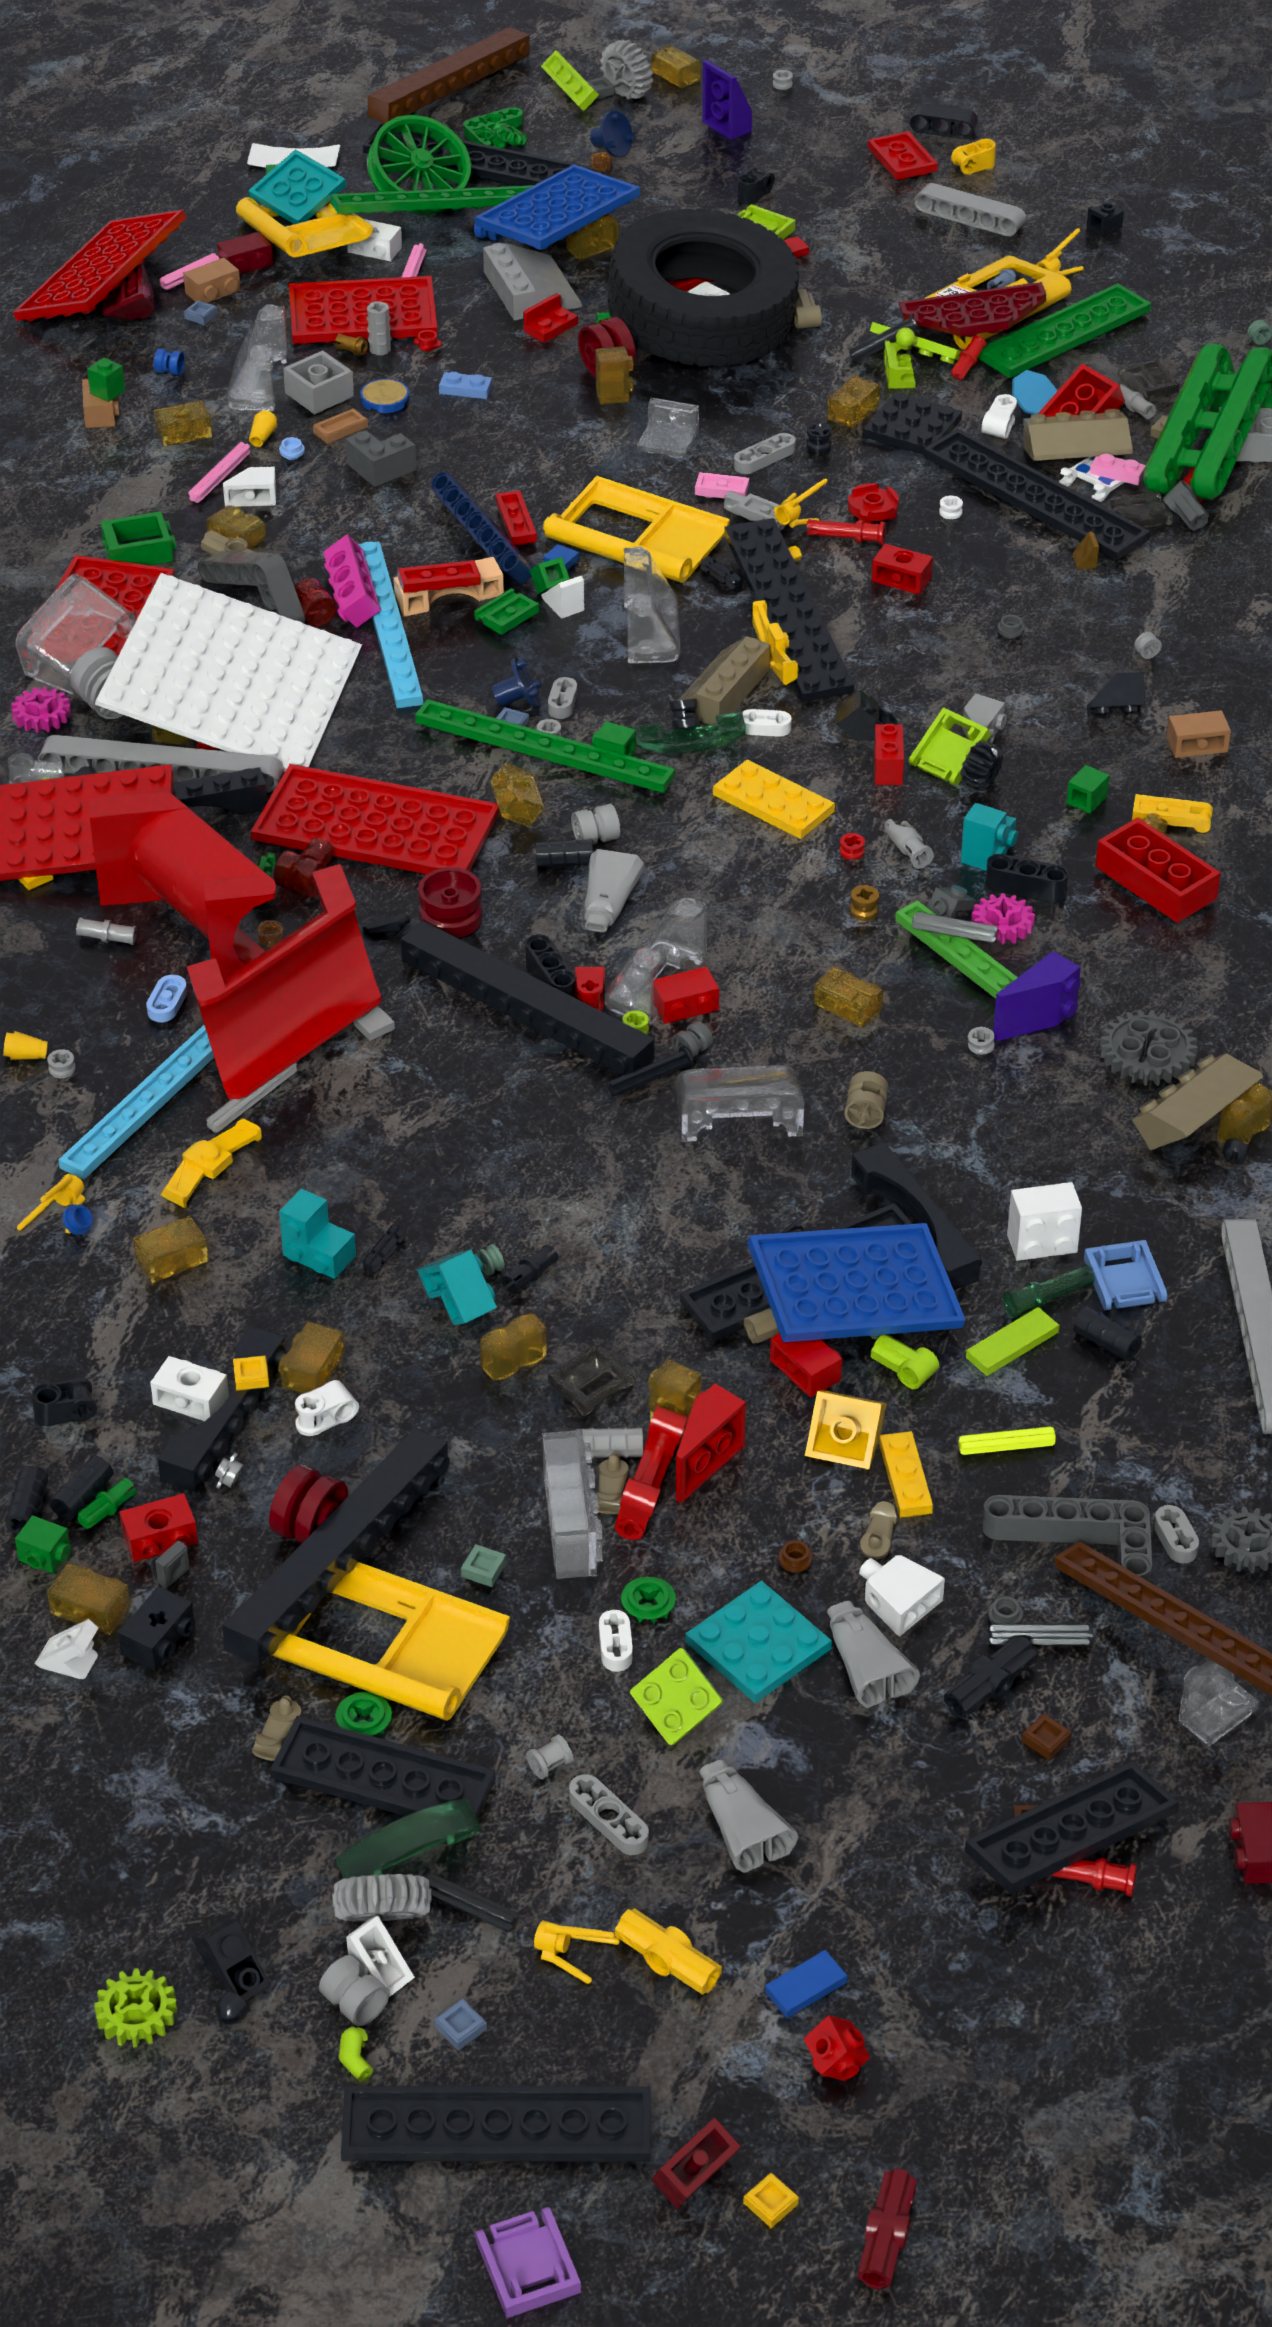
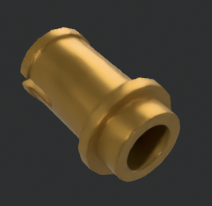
M338 334L335 340L341 342V344L335 343L336 349L353 352L355 356L364 355L367 351L368 344L363 337L354 338Z

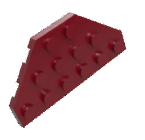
M1042 282L902 301L899 302V311L903 321L909 319V315L912 314L916 324L919 326L957 336L973 337L980 333L988 332L995 334L1001 330H1008L1046 302V291Z

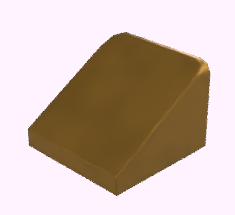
M1088 532L1073 552V558L1078 569H1090L1097 566L1099 545L1093 532Z

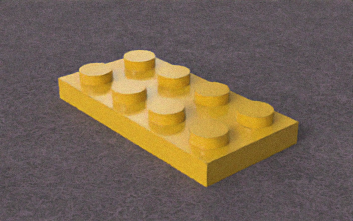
M748 759L713 786L714 796L799 839H802L835 812L834 802Z

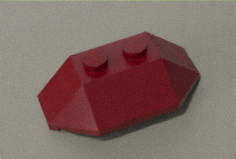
M143 263L136 266L132 270V274L124 278L120 282V286L111 290L108 293V297L102 301L104 316L133 320L138 317L143 319L152 314V311H154V293Z

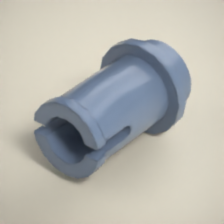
M1011 269L1001 270L996 278L987 283V288L990 289L994 285L995 288L1005 287L1015 282V272Z

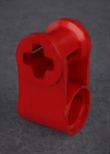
M575 967L577 999L603 1012L605 967Z

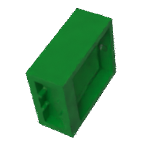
M161 511L100 521L102 541L108 560L143 565L173 562L172 551H176L175 537L171 535L169 521H164ZM160 535L158 539L118 544V542Z

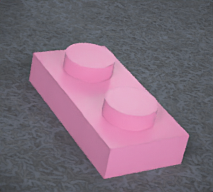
M1101 454L1096 456L1092 462L1090 474L1139 485L1144 476L1146 465L1140 464L1135 460L1115 458L1111 454Z
M699 472L695 485V495L707 498H724L729 491L746 496L749 489V478Z

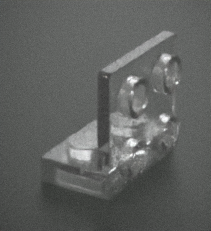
M651 397L648 402V425L637 443V449L647 453H659L674 458H684L699 431V406Z
M1210 1659L1200 1667L1195 1666L1191 1668L1184 1677L1179 1722L1208 1746H1211L1258 1710L1259 1701L1234 1681V1673Z

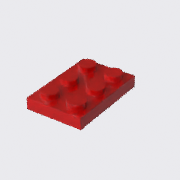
M909 131L868 139L867 148L895 180H906L909 177L924 176L938 171L937 161Z

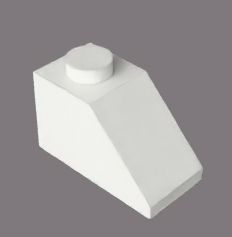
M249 467L223 483L225 507L276 505L275 467Z

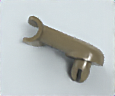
M612 1453L607 1460H604L599 1465L598 1492L595 1494L594 1510L598 1513L618 1514L620 1510L619 1504L629 1474V1468L627 1463L620 1460L616 1453Z
M884 1501L878 1502L870 1512V1524L860 1541V1549L863 1555L874 1560L882 1559L888 1555L891 1547L893 1525H897L898 1516L893 1504Z
M288 1695L283 1696L280 1701L271 1705L270 1714L261 1734L256 1733L255 1745L252 1749V1753L255 1756L274 1761L296 1716H301V1707L298 1703L292 1701Z

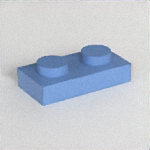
M444 372L439 384V394L487 399L492 388V377H484L478 374L466 375L459 374L458 372Z

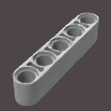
M935 183L927 184L914 199L916 208L921 212L1004 236H1013L1026 222V214L1019 207Z

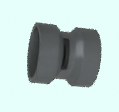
M694 1021L687 1026L686 1031H680L675 1034L671 1039V1044L675 1053L679 1052L680 1047L685 1046L690 1051L692 1058L698 1055L699 1050L704 1051L713 1044V1036L704 1023Z

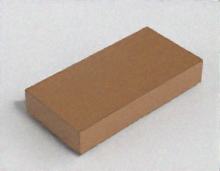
M353 408L314 424L313 433L328 444L367 428L368 419Z

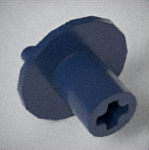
M609 111L604 115L601 126L594 127L591 130L590 140L594 147H604L609 154L620 157L629 152L632 141L635 140V135L632 134L629 120L623 113Z
M516 657L513 658L511 665L514 675L492 685L496 700L501 707H504L525 697L533 708L539 707L538 688L542 687L541 681L538 679L533 682L525 668L528 665L525 658L521 660Z

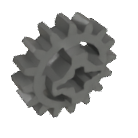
M1242 1507L1241 1513L1229 1509L1228 1517L1219 1515L1218 1523L1213 1524L1211 1547L1216 1548V1558L1224 1556V1565L1228 1566L1234 1563L1236 1564V1571L1239 1572L1243 1566L1248 1567L1250 1573H1254L1256 1566H1259L1264 1571L1268 1570V1564H1272V1514L1269 1513L1263 1517L1260 1515L1259 1508H1256L1253 1513H1248L1247 1508Z

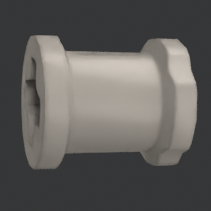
M560 1735L551 1738V1742L537 1750L530 1749L526 1753L530 1768L540 1779L548 1777L549 1771L556 1767L573 1762L572 1751L566 1740Z

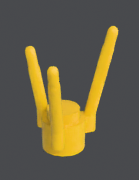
M1077 228L1036 265L1063 276L1082 271L1084 269L1083 266L1059 271L1061 263L1058 259L1062 255L1061 250L1075 238L1080 229Z
M823 479L798 497L796 493H792L785 501L774 508L776 520L783 525L789 524L791 528L798 525H806L808 519H798L801 513L799 503L824 486L828 480ZM809 518L811 520H819L818 518Z
M66 1174L57 1185L41 1197L40 1201L42 1203L17 1226V1230L21 1231L54 1200L62 1206L71 1204L82 1205L86 1199L81 1195L85 1187L81 1179L73 1174Z
M542 1920L536 1930L534 1948L543 1951L541 1960L552 1962L576 1978L590 1984L592 1982L590 1976L563 1960L557 1954L567 1951L571 1938L618 1945L620 1939L614 1937L613 1932L562 1926Z

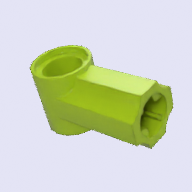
M883 1334L878 1337L874 1347L871 1349V1358L897 1372L899 1380L910 1389H918L939 1369V1361L929 1349L920 1347L914 1350L889 1335Z

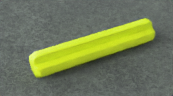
M1051 1426L962 1435L959 1437L958 1446L962 1455L1047 1447L1055 1445L1056 1435L1054 1428Z

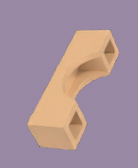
M494 557L475 560L481 575L480 585L403 593L398 577H394V594L403 616L428 612L434 600L447 594H466L479 601L498 597L504 593L503 573Z

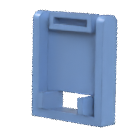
M1146 1240L1085 1249L1084 1262L1104 1311L1111 1310L1113 1302L1115 1307L1119 1309L1152 1304L1155 1302V1296H1157L1159 1302L1167 1301L1165 1285ZM1131 1257L1133 1261L1131 1263L1105 1266V1261Z

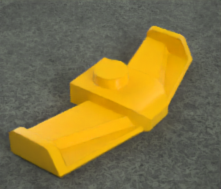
M765 600L753 602V626L759 641L770 644V668L781 682L787 685L798 677V663L795 660L791 661L786 655V648H789L788 635L786 632H782L778 623H769Z
M242 1118L234 1127L209 1141H198L182 1153V1163L160 1196L186 1208L187 1201L204 1175L214 1180L233 1162V1152L254 1140L257 1142L261 1140L260 1127Z

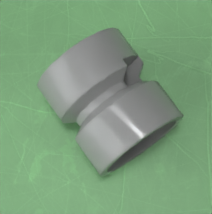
M611 803L595 807L593 813L591 810L584 809L573 812L571 815L572 829L576 840L592 839L594 845L597 844L598 839L602 842H607L620 838L618 815Z
M345 1955L335 1961L325 1971L319 1984L320 1992L333 2005L340 2004V2012L357 2027L364 2026L374 2020L382 2012L390 1996L389 1989L374 1975H369L368 1969L352 1955Z

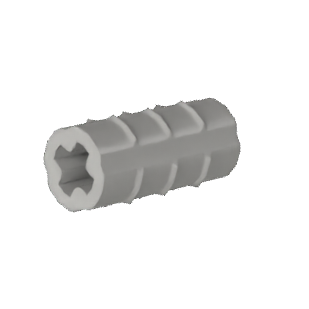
M373 302L367 306L369 348L372 354L385 355L391 351L392 340L390 336L391 326L389 320L391 317L389 315V306L383 302Z
M625 1426L624 1428L592 1427L590 1429H576L577 1459L609 1458L612 1453H616L620 1458L624 1457L625 1459L628 1457H642V1427L627 1428Z

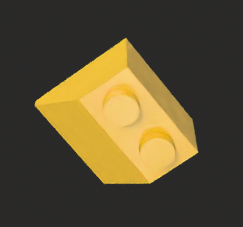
M825 1390L817 1391L805 1456L870 1469L881 1435L887 1403Z

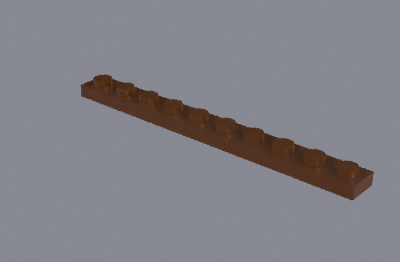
M1080 1541L1054 1557L1056 1568L1272 1696L1271 1652Z

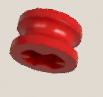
M857 833L843 835L840 839V855L849 860H857L864 856V837Z

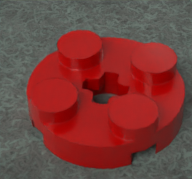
M867 483L852 489V494L848 495L847 506L849 512L858 517V521L864 520V523L894 519L897 516L899 496L894 489L888 486L885 490L879 488V484Z

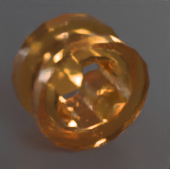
M600 152L590 157L591 169L593 171L606 172L610 170L611 158L609 154Z
M267 920L259 924L257 933L258 942L261 945L272 947L283 940L282 924L274 920Z

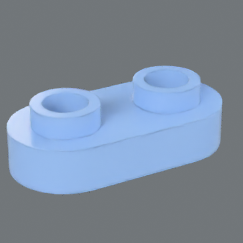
M167 975L159 979L146 1004L148 1017L151 1020L167 1022L176 1016L187 995L186 981L183 977Z

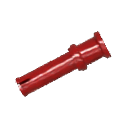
M808 519V530H806L807 536L851 538L857 543L872 541L883 545L886 523H864V520L856 521V523Z
M1106 1858L1097 1859L1096 1862L1082 1859L1049 1876L1090 1883L1095 1890L1101 1891L1103 1888L1124 1891L1126 1896L1132 1897L1137 1875V1864L1131 1863L1130 1866L1108 1863Z

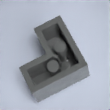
M367 430L345 438L347 464L374 487L416 470L415 444L402 433L393 435L383 441H379Z

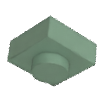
M475 1544L461 1567V1577L493 1587L506 1565V1554Z

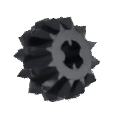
M978 741L975 746L970 748V752L962 763V780L974 788L986 789L994 782L995 777L999 775L998 772L1002 767L1001 763L1004 759L1002 750L990 742Z

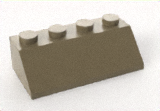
M1107 409L1105 413L1095 414L1094 411H1082L1080 415L1060 412L1056 413L1055 417L1034 414L1031 415V418L1023 419V448L1033 461L1095 457L1101 454H1133L1128 419L1118 409Z
M746 636L723 649L679 700L697 699L695 714L699 721L719 728L770 670V644Z
M1227 1053L1215 1058L1213 1054L1208 1055L1197 1063L1199 1068L1195 1071L1191 1069L1178 1077L1180 1082L1177 1085L1171 1084L1159 1092V1099H1151L1140 1106L1141 1113L1135 1116L1132 1121L1150 1150L1186 1138L1262 1079L1263 1075L1261 1072Z

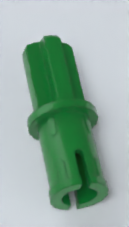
M122 1478L106 1492H99L93 1502L78 1512V1523L85 1529H89L107 1515L112 1516L116 1514L119 1506L137 1494L136 1488L128 1491L134 1484L128 1478Z

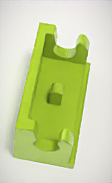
M885 341L884 366L888 389L915 388L911 355L897 354L900 349L907 350L909 347H901L897 342L890 343V341Z

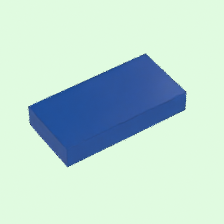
M824 1950L766 1984L765 1993L783 2015L789 2018L846 1984L847 1974L829 1953Z

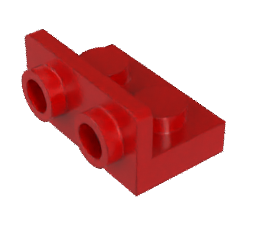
M558 293L523 312L524 332L543 343L578 325V316L561 307V295Z

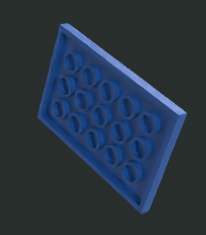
M574 164L476 216L475 224L489 232L500 234L503 237L511 238L519 243L542 250L548 248L550 244L564 239L574 231L581 230L585 225L599 220L600 217L607 213L614 212L618 207L629 204L633 199L641 196L640 187Z
M927 1223L749 1236L747 1245L783 1342L963 1328L966 1321Z

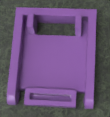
M550 2207L541 2209L542 2220L545 2226L540 2228L534 2211L490 2225V2234L493 2244L490 2245L483 2229L475 2231L477 2245L506 2318L581 2293L580 2279ZM553 2279L556 2284L522 2295L521 2290Z

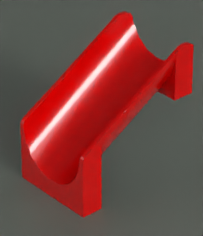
M169 792L88 799L101 906L164 900L209 939L211 959L216 958L223 980L265 952L264 949L237 926L240 920L254 907L275 898L277 894L276 884L269 875Z
M340 864L312 872L323 913L223 980L216 958L187 966L219 1075L229 1100L240 1099L250 1095L382 1002L354 910L357 907L356 901Z

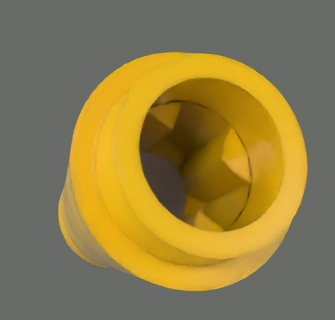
M262 410L254 416L249 442L253 446L261 447L277 428V418L272 412Z
M14 1031V1033L7 1032L3 1056L10 1057V1060L46 1059L48 1041H42L18 1031Z

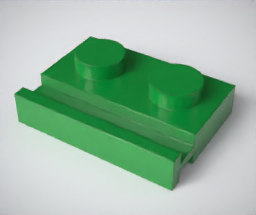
M511 588L474 611L475 620L481 619L485 626L503 635L539 612V603L521 593L516 594L514 589Z

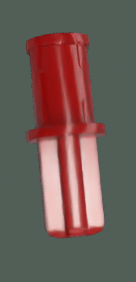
M973 336L965 351L960 352V358L951 370V375L955 380H963L970 368L977 364L978 356L987 345L982 337Z

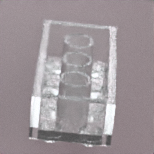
M582 1430L542 1433L543 1479L556 1579L597 1576L596 1562L602 1561L601 1541L596 1540L602 1539L601 1519H598L597 1515L594 1516V1514L599 1513L597 1493H594V1490H590V1488H595L594 1468L587 1465V1463H592L590 1443H584Z

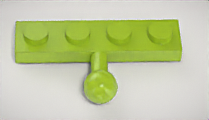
M872 322L870 332L878 335L890 329V327ZM901 328L896 333L898 345L909 347L908 350L915 346L920 348L918 353L932 357L933 353L941 355L940 360L950 364H954V361H958L960 358L959 354L961 351L917 337L910 328Z

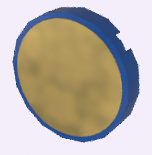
M377 379L368 382L360 391L361 404L367 410L371 411V408L377 409V413L381 414L400 411L405 407V403H408L410 400L408 387L404 383L393 379Z

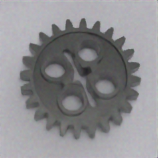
M1138 1010L1137 1016L1126 1012V1019L1117 1016L1116 1023L1109 1021L1108 1029H1103L1100 1040V1057L1105 1058V1066L1112 1065V1073L1121 1071V1079L1131 1076L1132 1083L1142 1079L1143 1084L1146 1086L1149 1080H1153L1157 1086H1159L1161 1079L1170 1084L1172 1076L1178 1079L1182 1072L1189 1071L1190 1066L1194 1067L1198 1046H1196L1197 1038L1192 1037L1193 1030H1185V1022L1176 1024L1177 1017L1175 1016L1168 1020L1165 1019L1166 1013L1164 1012L1159 1017L1155 1016L1153 1010L1148 1015H1144L1141 1010ZM1153 1033H1155L1154 1040L1150 1042ZM1147 1053V1057H1146L1145 1061L1142 1062V1061H1143V1055H1145V1054Z

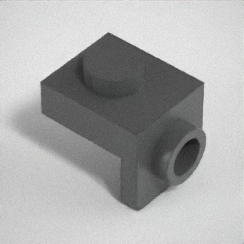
M952 885L951 887L936 888L928 909L936 915L954 918L956 911L972 910L976 900L967 895L968 891L966 889Z

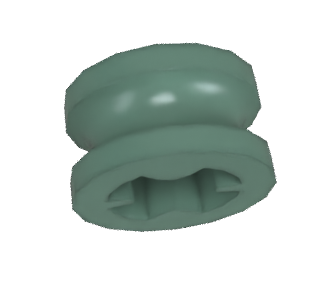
M1256 320L1249 326L1248 336L1256 344L1261 345L1271 338L1272 328L1264 320Z
M494 1244L488 1245L486 1250L480 1249L477 1251L476 1255L482 1263V1271L487 1276L493 1275L495 1270L501 1271L505 1268L503 1256Z

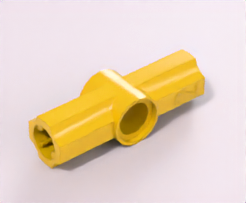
M635 1908L632 1910L628 1909L620 1917V1921L615 1928V1937L644 1955L646 1963L661 1976H668L671 1973L701 1994L709 1993L715 1987L718 1978L722 1974V1966L693 1948L689 1938L680 1929L673 1926L665 1929Z

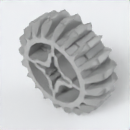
M618 40L608 45L605 51L602 52L603 57L600 59V62L603 64L600 69L604 72L602 77H606L614 85L616 94L622 97L626 96L627 99L641 98L648 92L653 82L651 77L653 71L649 68L651 64L648 63L647 56H644L642 53L643 49H638L636 43H631L630 40Z
M385 1874L342 1879L334 1884V1893L332 1894V1906L334 1907L335 1917L344 1921L351 1920L352 1922H366L374 1915H378L381 1921L421 1917L430 1912V1903L432 1901L429 1880L420 1875L413 1876L412 1874Z

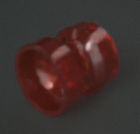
M319 837L313 838L307 845L306 850L299 856L297 860L298 866L303 873L313 877L312 872L326 868V865L331 862L335 855V850L329 841Z

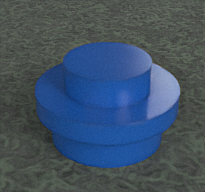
M71 1205L63 1212V1223L69 1232L74 1235H83L88 1232L92 1225L93 1217L87 1207L84 1205Z

